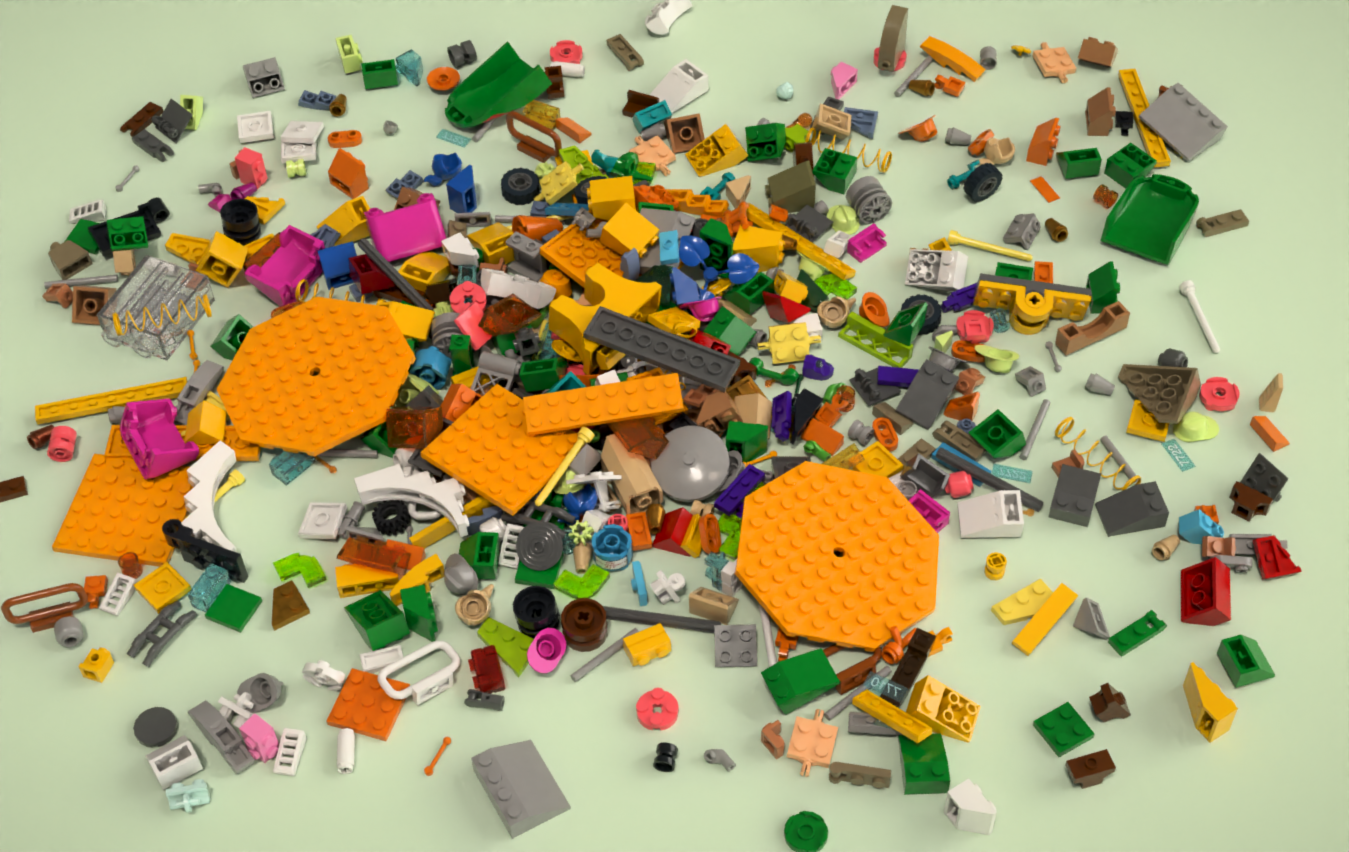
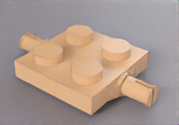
M1047 42L1041 43L1042 50L1033 51L1032 56L1044 77L1056 76L1060 78L1062 83H1066L1068 81L1066 75L1076 71V66L1064 47L1049 48Z
M658 135L647 141H644L641 136L636 137L635 142L638 146L630 149L629 152L638 154L639 167L645 174L648 175L654 171L661 170L665 176L669 175L671 171L666 166L676 160L675 154Z
M820 709L815 710L814 719L796 717L786 756L803 763L800 775L803 776L806 769L805 777L809 776L811 766L818 765L829 768L838 727L822 722L824 711L821 710L818 717Z

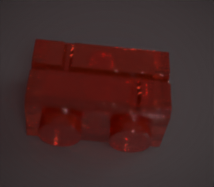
M491 645L483 649L471 650L472 659H468L470 671H475L476 676L472 677L474 688H479L481 692L489 694L504 691L505 684L495 646Z

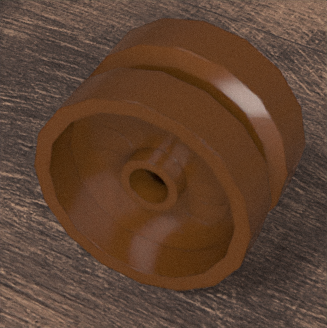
M579 598L571 601L564 607L561 614V625L566 644L573 650L580 652H590L599 648L605 642L608 635L606 611L603 606L596 600Z

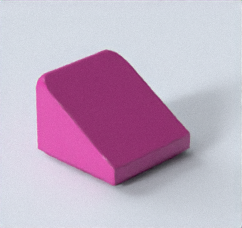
M219 194L208 203V206L220 213L222 206L231 201L232 198L229 194Z

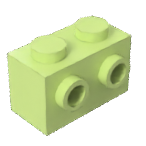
M352 35L335 38L345 74L361 70L360 63H363L357 43L353 41Z

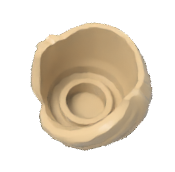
M989 138L984 148L986 158L979 159L980 164L978 165L985 163L993 165L1002 164L1011 160L1015 153V146L1010 141V138H1003L1001 140Z
M836 296L830 301H823L817 307L819 319L825 326L830 328L841 326L846 322L847 316L850 314L849 310L856 302V299L846 300Z
M490 584L481 591L476 589L470 590L467 595L460 597L455 604L458 618L467 625L476 626L484 622L491 612V602L489 599L494 585Z

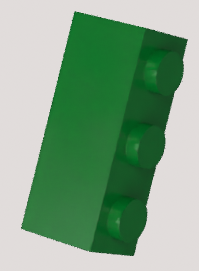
M710 218L700 230V238L710 248V255L703 260L707 267H713L717 272L727 270V262L733 255V242L727 225ZM700 262V269L704 270L703 265ZM729 273L721 274L717 277L729 278Z

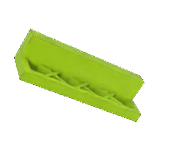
M852 311L847 316V325L838 333L839 338L892 367L903 368L912 358L913 344L907 346L883 335L886 331L885 329ZM851 330L856 333V336H849L846 333ZM868 339L872 342V344L865 345L861 342V340ZM876 348H884L887 352L880 353ZM899 356L902 360L898 363L892 360V357Z

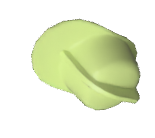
M835 205L826 214L827 218L834 222L831 226L835 232L840 230L852 235L859 229V219L855 210L850 206Z
M796 251L802 256L799 271L801 269L804 270L813 281L819 279L825 271L829 272L826 267Z
M976 345L974 347L978 353L984 355L987 368L994 372L1009 373L1013 361L1019 359V355L1010 350L986 345Z
M1188 412L1184 414L1178 424H1174L1173 432L1181 441L1195 442L1215 438L1218 435L1219 426L1211 417L1198 412Z
M567 468L553 491L558 494L574 493L581 490L585 484H566V480L574 479V475H576Z

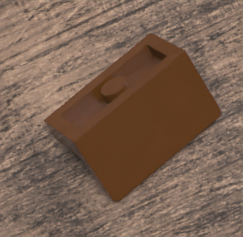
M628 90V102L623 108L622 114L633 118L636 112L659 103V98Z

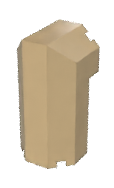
M621 431L606 436L601 453L602 473L613 472V475L622 476V479L607 481V483L612 485L626 514L646 513L649 505L657 504L658 502L661 504L663 502V491L638 444Z

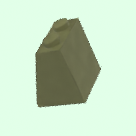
M805 161L768 177V184L765 185V195L769 196V208L773 204L788 210V213L799 212L806 205L814 208L816 184L810 161Z

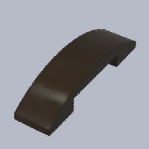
M920 628L916 629L891 680L889 679L880 695L882 699L896 707H900L929 656L936 640L935 635ZM895 686L901 689V690H899V689L896 688V692H897V693H896V696H895Z

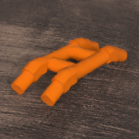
M745 201L740 202L738 208L732 211L726 210L723 214V223L727 225L731 237H733L732 224L740 221L743 229L749 227L746 209L749 208V204Z

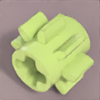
M545 162L538 164L534 172L540 181L545 175H548L556 168L551 163Z
M449 301L435 303L436 308L433 309L435 312L434 317L443 313L453 312Z
M576 520V524L569 526L572 533L568 535L570 539H574L575 545L582 542L586 546V542L592 540L590 533L594 532V529L588 527L587 521L582 523Z

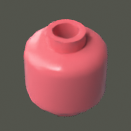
M965 471L949 474L950 477L945 486L946 494L950 493L953 498L971 494L974 486L970 474H967Z

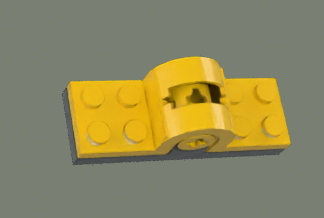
M980 273L974 291L973 305L982 308L989 307L998 310H1009L1011 326L1021 334L1033 335L1046 327L1050 316L1054 318H1067L1074 321L1083 320L1091 302V289Z

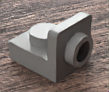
M1029 366L1015 373L1016 380L1027 386L1028 395L1034 396L1046 390L1044 374L1037 369Z

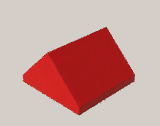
M763 291L762 295L770 318L789 323L811 310V308L783 296Z
M684 507L666 513L661 532L656 534L652 547L690 557L691 555L681 548V544L693 515Z

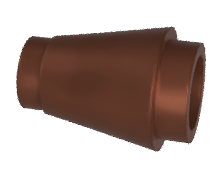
M49 425L30 432V435L27 436L30 446L33 449L42 448L50 441L51 431L54 426Z

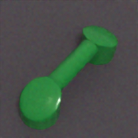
M754 357L749 361V363L757 367L756 376L761 375L778 380L784 385L794 384L799 377L798 372L792 368H788L783 374L764 369V363L759 358Z

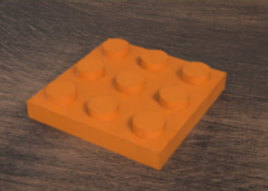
M352 668L326 721L328 725L333 727L352 729L354 733L387 741L406 698H390L379 685L378 675ZM386 678L396 691H402L410 686L408 683Z

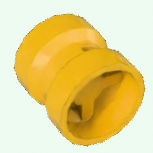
M994 552L987 556L984 573L990 580L996 581L1003 578L1007 563L1006 557L1003 554Z

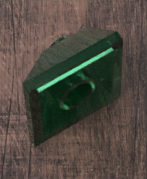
M654 265L637 278L636 282H657L662 286L660 305L670 306L672 292L670 274L673 273V266Z

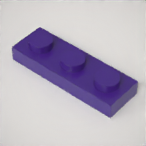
M749 464L715 500L714 507L730 517L743 503L745 496L751 494L765 479V473Z

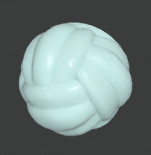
M786 82L776 88V93L781 99L788 100L792 97L794 89L792 84Z

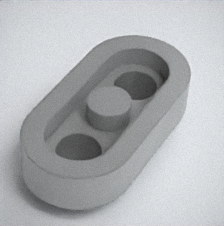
M1211 556V558H1218L1230 569H1235L1236 572H1248V569L1252 568V558Z

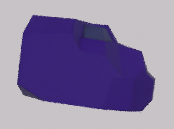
M812 354L805 356L802 369L803 376L819 381L828 380L832 377L834 367L826 362L825 359L815 357Z

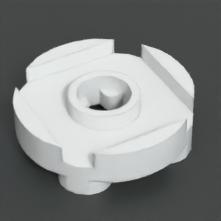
M318 660L317 663L307 662L302 670V673H304L303 678L306 681L320 688L322 684L327 685V690L332 691L341 689L346 676L343 672L330 668V664L322 660Z

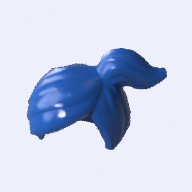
M457 153L434 155L432 160L434 175L426 176L424 182H429L432 186H438L443 180L452 179L459 174L462 168V161Z
M588 483L582 490L564 494V506L569 514L576 518L572 524L558 518L557 522H564L567 525L573 526L576 524V520L579 521L580 516H583L586 511L594 510L598 500L595 488Z

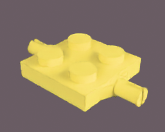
M565 161L548 175H545L539 181L542 188L541 193L533 198L534 201L546 199V202L552 205L578 185L576 175L584 170L582 164L579 163L571 169L570 164Z
M806 322L768 326V342L757 343L758 351L769 349L772 364L802 361L809 354L810 344L821 343L820 335L809 337Z

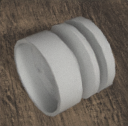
M866 176L856 180L846 192L847 202L855 210L856 215H858L863 223L871 224L883 219L892 207L890 196L887 195L880 182L873 176Z
M455 312L438 315L431 324L432 346L437 347L441 353L451 360V352L449 350L451 335H464L454 322L455 318L460 314Z

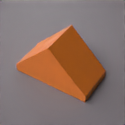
M977 391L949 400L943 414L956 420L967 418L973 421L978 410L980 393Z

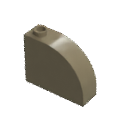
M892 5L879 47V69L894 72L906 43L908 8Z

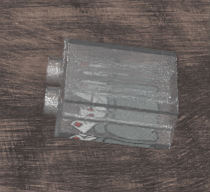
M146 255L98 312L97 317L103 330L101 333L102 338L113 347L124 345L133 348L138 355L144 358L155 356L167 361L186 338L187 331L192 330L205 314L199 298L195 321L189 318L180 301V319L178 324H174L163 306L162 325L160 328H157L145 309L143 331L137 330L128 314L127 331L125 335L118 336L116 333L112 315L115 312L118 314L122 334L125 332L126 310L130 312L137 327L142 330L144 306L147 307L155 324L159 326L161 304L164 303L170 316L176 323L178 320V302L181 299L188 313L194 319L197 296L201 298L204 304L203 294H207L210 306L215 301L208 276Z

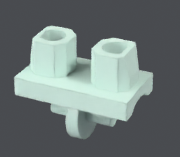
M203 779L194 780L192 785L184 786L180 782L173 783L170 789H166L170 810L185 808L186 813L192 812V806L210 803L207 785Z

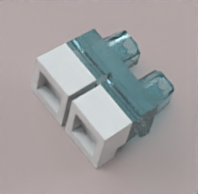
M710 552L705 558V564L708 566L705 576L712 579V587L728 596L734 597L744 585L735 575L737 559L732 563L726 559L724 552L719 556Z

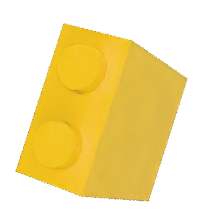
M632 176L590 181V188H587L588 208L593 211V217L610 220L625 203L636 210Z
M625 203L602 228L600 242L621 255L635 248L641 259L647 253V248L650 245L653 246L658 241L659 229L629 204Z
M740 225L733 243V255L737 253L748 255L759 264L758 272L779 267V264L783 263L785 253H782L785 246V240H782L783 233L752 226L743 229Z
M216 231L210 239L196 271L228 288L241 271L248 248Z

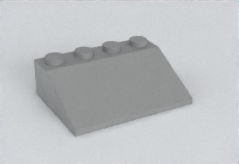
M1179 83L1167 89L1139 115V118L1187 162L1219 141L1228 127Z
M642 208L640 211L643 217L659 229V233L677 230L679 248L680 238L690 235L696 219L679 211ZM658 239L653 246L650 245L647 248V253L641 259L639 258V274L671 285L670 274L673 273L672 268H678L681 259L679 256L678 263L661 265L660 243Z
M531 740L490 748L471 758L473 770L512 839L571 809V806Z

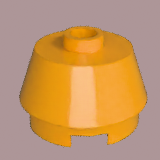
M547 270L538 281V283L543 282L556 288L553 300L561 295L569 297L572 294L570 277L561 270Z

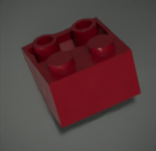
M366 254L348 258L350 277L361 294H369L373 291L396 286Z

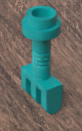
M976 160L968 164L969 170L957 177L955 175L949 176V179H947L949 187L958 188L960 186L959 183L966 180L970 173L975 170V166L980 164V161Z
M730 172L724 173L719 184L713 189L707 186L700 195H710L711 200H720L721 194L719 192L726 186L727 182L735 180L734 175Z

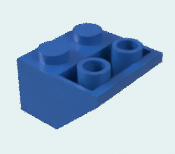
M469 164L446 184L450 209L456 213H472L477 208L472 165Z
M353 241L318 250L328 290H331L332 287L338 288L354 283L350 277L348 260L350 257L357 256Z
M676 267L672 268L673 273L670 274L671 285L675 288L672 296L676 306L702 301L701 289L698 284Z

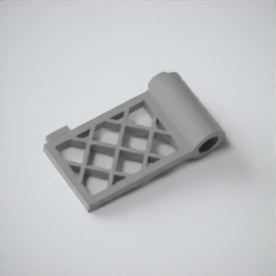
M486 351L482 352L478 363L479 368L471 390L476 393L482 391L483 395H485V388L491 385L495 386V383L501 380H506L508 382L504 388L510 391L514 379L520 374V360ZM481 375L489 376L491 381L481 386L479 382Z

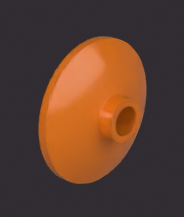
M451 67L436 68L427 76L428 85L440 91L452 89L460 81L458 71Z

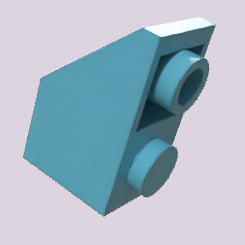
M1200 509L1179 517V534L1190 543L1202 544L1203 536L1220 538L1224 536L1223 528Z

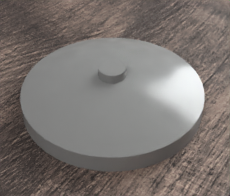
M684 426L667 433L658 442L652 455L651 469L662 491L667 496L682 502H694V500L701 501L712 496L723 486L729 474L730 458L724 442L716 433L700 426Z

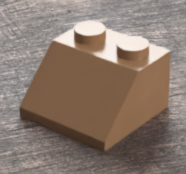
M700 113L664 120L667 139L673 153L691 150L705 139Z
M85 285L73 286L72 323L109 325L116 307L117 288Z

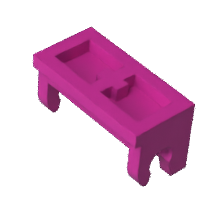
M873 223L848 240L847 253L862 263L887 246V242L882 239L886 235Z
M921 489L909 499V502L937 533L949 524L950 512Z

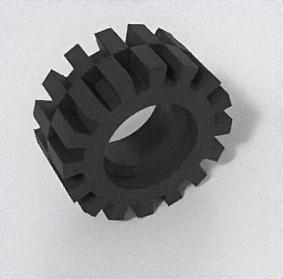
M386 500L383 501V504L379 502L377 504L378 508L374 507V512H372V518L377 530L383 535L386 532L388 536H390L391 532L393 535H397L396 531L403 532L402 528L406 529L411 519L404 501L389 500L387 502ZM392 514H397V516H395L392 519H386L388 516Z

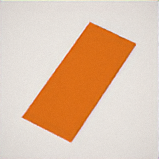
M1042 176L1030 180L1048 202L1060 199L1058 194Z

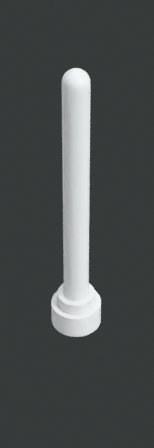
M1187 280L1179 285L1182 295L1188 297L1212 351L1219 353L1218 343L1195 297L1196 288L1193 281Z
M759 603L768 664L771 667L777 661L769 614Z

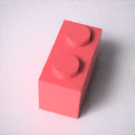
M244 147L235 157L240 181L243 184L252 182L258 189L268 179L262 154Z

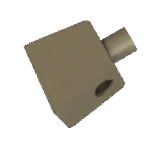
M67 240L62 244L54 242L50 246L48 253L50 260L62 280H67L92 265L88 251L71 240Z

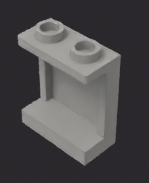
M516 231L506 240V245L513 248L515 259L508 266V270L514 275L518 274L529 277V280L538 282L547 271L546 258L540 254L539 250L543 245Z

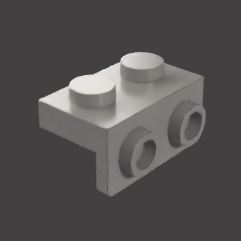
M1035 214L1016 215L1003 237L1004 242H1021L1025 250L1029 249L1041 228Z

